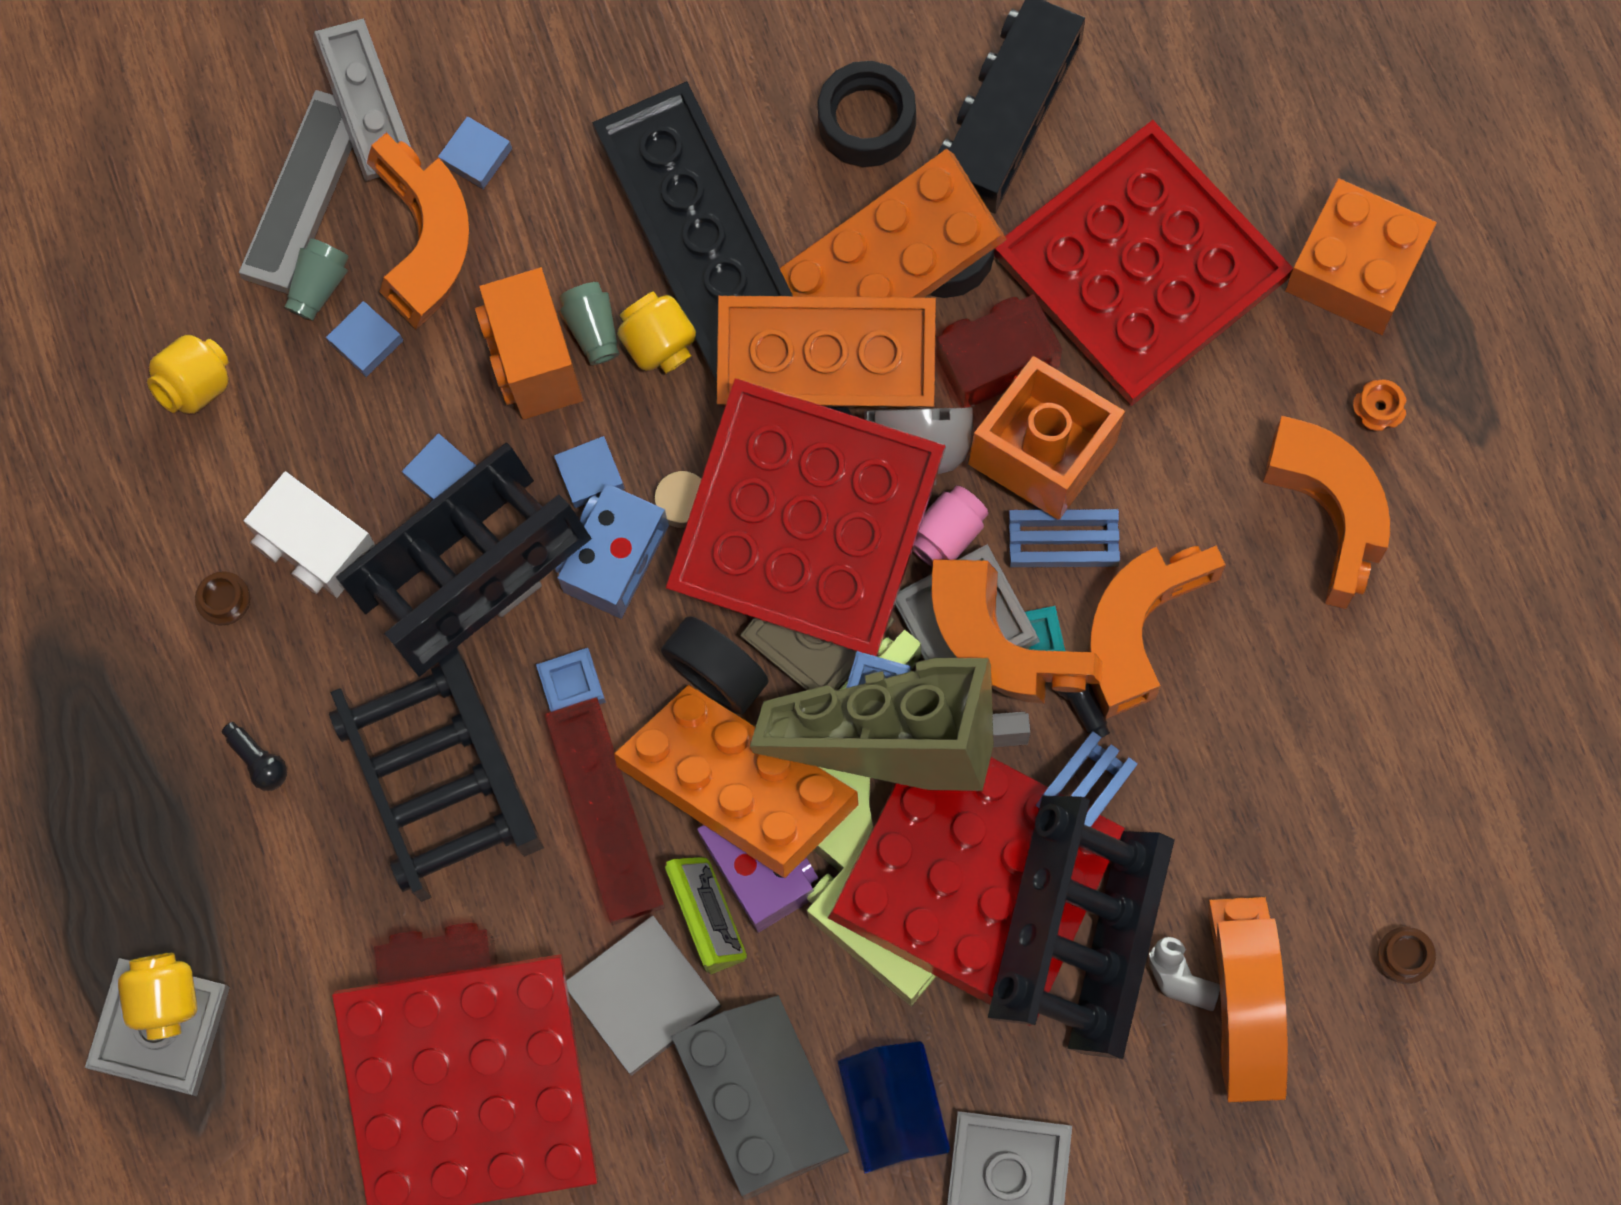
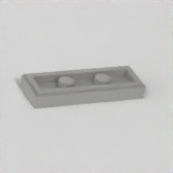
M363 18L314 31L313 40L365 181L380 177L367 164L371 145L387 132L396 143L403 141L410 147L411 145Z

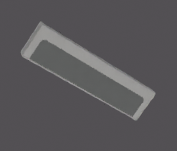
M318 90L314 92L240 268L239 274L243 280L283 293H289L300 248L306 249L310 238H315L353 147L334 95Z

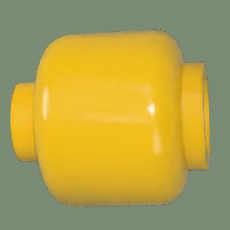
M653 291L633 303L619 315L623 322L618 328L617 335L638 367L642 370L651 371L661 366L665 374H667L692 357L687 347L694 342L696 330L672 296L664 295L658 298Z
M193 335L181 336L150 361L149 372L151 377L147 380L148 388L155 399L172 413L178 410L186 414L199 412L227 388L229 378L225 366L228 364V358L222 348L211 339L202 341Z
M174 953L152 955L129 961L130 970L122 973L118 979V989L125 1025L133 1030H146L147 1040L162 1039L181 1034L180 1023L192 1019L197 1013V1000L190 965L182 961H176Z

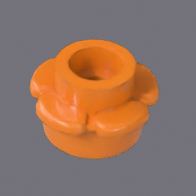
M1384 379L1373 380L1363 386L1362 393L1356 394L1353 402L1354 412L1357 416H1361L1362 424L1368 429L1383 431L1385 427L1395 428L1403 422L1406 416L1404 405L1407 400L1402 389L1394 382ZM1382 402L1385 405V409L1378 410L1375 404Z

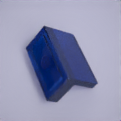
M921 1041L878 1046L838 1061L864 1174L881 1171L913 1160L941 1156L950 1152L925 1046Z

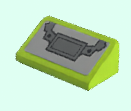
M704 857L673 859L666 862L667 866H665V869L706 972H710L711 975L744 962L747 959L746 951L710 861Z

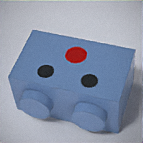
M606 483L599 498L593 495L588 500L581 515L580 521L592 539L557 566L555 570L559 573L558 581L563 593L622 619L669 527L665 509Z

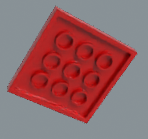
M1153 119L1005 236L1007 240L994 248V257L1131 406L1285 283L1293 271V267Z
M735 378L666 589L878 657L946 450V445Z
M993 757L990 758L983 791L927 790L895 783L828 919L991 1005L993 989L997 980L1035 827V819L1039 811L1036 804L1048 787ZM1102 815L1091 826L1120 840L1125 829ZM1079 847L1071 879L1097 890L1110 860ZM1065 902L1057 935L1073 941L1087 911ZM1055 958L1051 959L1044 991L1050 992L1063 964L1062 961Z
M562 954L337 990L332 994L367 1205H471L598 1183V1173Z

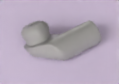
M1174 937L1160 939L1150 951L1149 966L1161 992L1168 998L1213 1012L1220 992V984L1192 976L1183 955L1186 949L1180 940Z

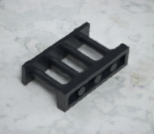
M507 442L336 577L365 615L380 604L396 624L384 634L418 677L423 675L592 539L570 504L559 494L542 506L525 489L534 480ZM508 502L526 521L500 541L483 524V521ZM466 536L483 555L456 575L440 555ZM423 570L439 590L413 610L397 590Z
M458 647L439 661L440 665L431 668L432 674L357 707H353L351 700L341 688L330 692L337 707L336 710L329 712L333 727L342 743L350 740L398 858L390 861L395 879L402 892L411 889L412 893L421 902L432 898L424 880L425 876L502 842H504L506 847L515 843L524 857L544 848L464 657ZM439 694L443 698L453 695L460 714L451 717L453 723L374 757L362 728ZM460 743L464 747L474 744L481 763L472 766V773L394 806L383 780L384 776ZM483 792L485 797L493 793L495 794L502 811L493 816L495 822L422 854L414 855L404 831V826Z
M1042 796L987 1018L995 1021L1036 1025L1038 1014H1041L1072 1027L1067 1049L1083 1055L1123 1059L1175 839L1160 832L1123 831L1120 840L1084 824L1090 800L1077 796ZM1079 847L1112 861L1105 894L1071 879ZM1065 902L1099 916L1092 948L1057 935ZM1052 958L1086 971L1078 1004L1044 991Z

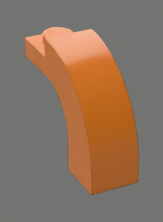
M386 132L371 145L367 164L411 210L417 225L418 243L413 251L383 278L379 292L417 330L441 307L455 285L468 247V214L462 192L452 173L440 158L436 159L423 171L420 167L421 161L415 151L403 141L396 143Z
M1281 416L1274 433L1263 483L1302 492L1319 502L1328 512L1337 533V552L1325 604L1347 609L1355 593L1363 595L1368 583L1371 563L1362 560L1380 563L1388 549L1390 516L1384 490L1369 463L1343 438L1318 425Z
M1217 545L1201 551L1199 546L1184 549L1173 555L1169 559L1171 564L1167 566L1156 546L1128 563L1114 577L1105 590L1093 619L1088 642V652H1095L1102 661L1101 684H1091L1105 719L1156 699L1161 685L1144 649L1142 639L1143 624L1148 616L1163 603L1220 580L1226 564Z
M933 559L932 601L935 617L942 636L957 658L989 659L992 689L1016 700L1045 704L1046 682H1052V689L1061 692L1086 691V684H1101L1102 661L1095 652L1029 650L1011 643L1004 637L996 615L998 571L989 561Z
M1266 897L1209 900V921L1218 965L1221 994L1222 1037L1220 1062L1228 1103L1286 1100L1288 1071L1287 1014L1283 967L1275 919H1270Z

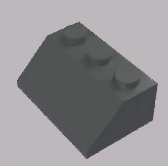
M779 995L724 1011L671 1036L741 1196L745 1201L849 1153V1149Z

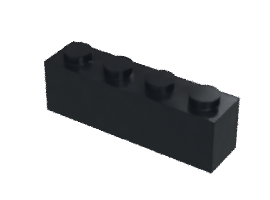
M1025 0L1020 11L1011 9L1001 31L1000 37L1005 40L998 54L990 51L982 65L978 80L983 83L976 97L968 95L960 108L956 124L961 126L953 141L946 138L938 151V154H940L945 149H948L954 153L989 212L996 214L1083 40L1085 17L1045 0Z

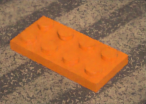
M945 149L786 263L780 270L792 295L795 297L925 298L1007 239L954 153Z
M718 296L717 405L726 406L734 379L737 378L824 407L934 408L936 298Z
M688 685L614 753L617 768L783 878H786L858 806L857 791L820 767L753 753L750 744L756 727Z

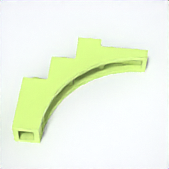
M903 630L895 641L889 637L883 640L878 657L911 666L912 670L921 658V643L906 630ZM848 681L840 688V690L846 688ZM820 767L857 791L858 806L813 850L834 867L839 874L835 878L829 873L826 874L813 888L814 892L807 897V900L812 903L807 910L808 918L894 993L912 1006L937 976L828 919L873 829L870 812V777Z

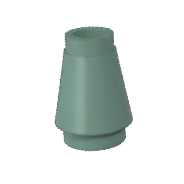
M310 238L306 249L300 248L287 296L288 300L284 308L313 321L317 312L321 310L347 274L348 270L344 267L349 256L324 242Z
M591 282L579 285L561 294L559 298L563 307L559 310V313L583 353L587 356L589 364L598 365L619 356L609 293L602 292L598 282Z

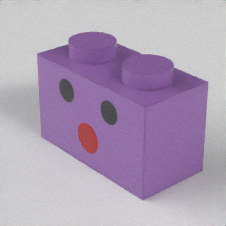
M705 825L697 829L702 842L757 933L809 903L807 897L814 892L810 883L817 880L818 877L807 858L786 878H783Z

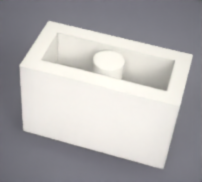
M286 471L244 519L245 524L255 536L250 543L274 563L282 556L296 568L291 574L315 594L323 587L338 598L343 592L344 587L336 577L376 546L369 533Z

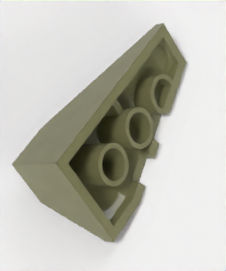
M932 658L917 662L916 671L885 678L883 671L865 675V684L837 691L826 685L764 701L750 747L753 753L927 790L983 791L994 746L990 661L988 658Z

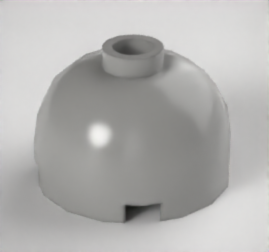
M973 408L864 411L865 420L946 445L938 474L955 470L965 460L971 447Z

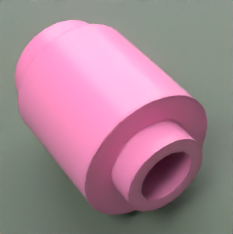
M955 486L950 493L943 492L925 512L913 552L932 567L933 559L956 560L983 530L984 524L982 521L989 514L987 508L974 494L961 486Z

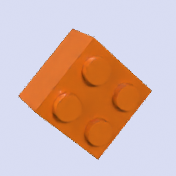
M1338 178L1293 268L1285 292L1383 335L1437 222Z
M542 267L479 286L485 305L476 307L475 311L484 339H486L491 354L489 356L506 405L516 403L524 420L583 402L584 400Z
M1033 356L974 432L968 465L1057 520H1060L1117 443L1125 411Z

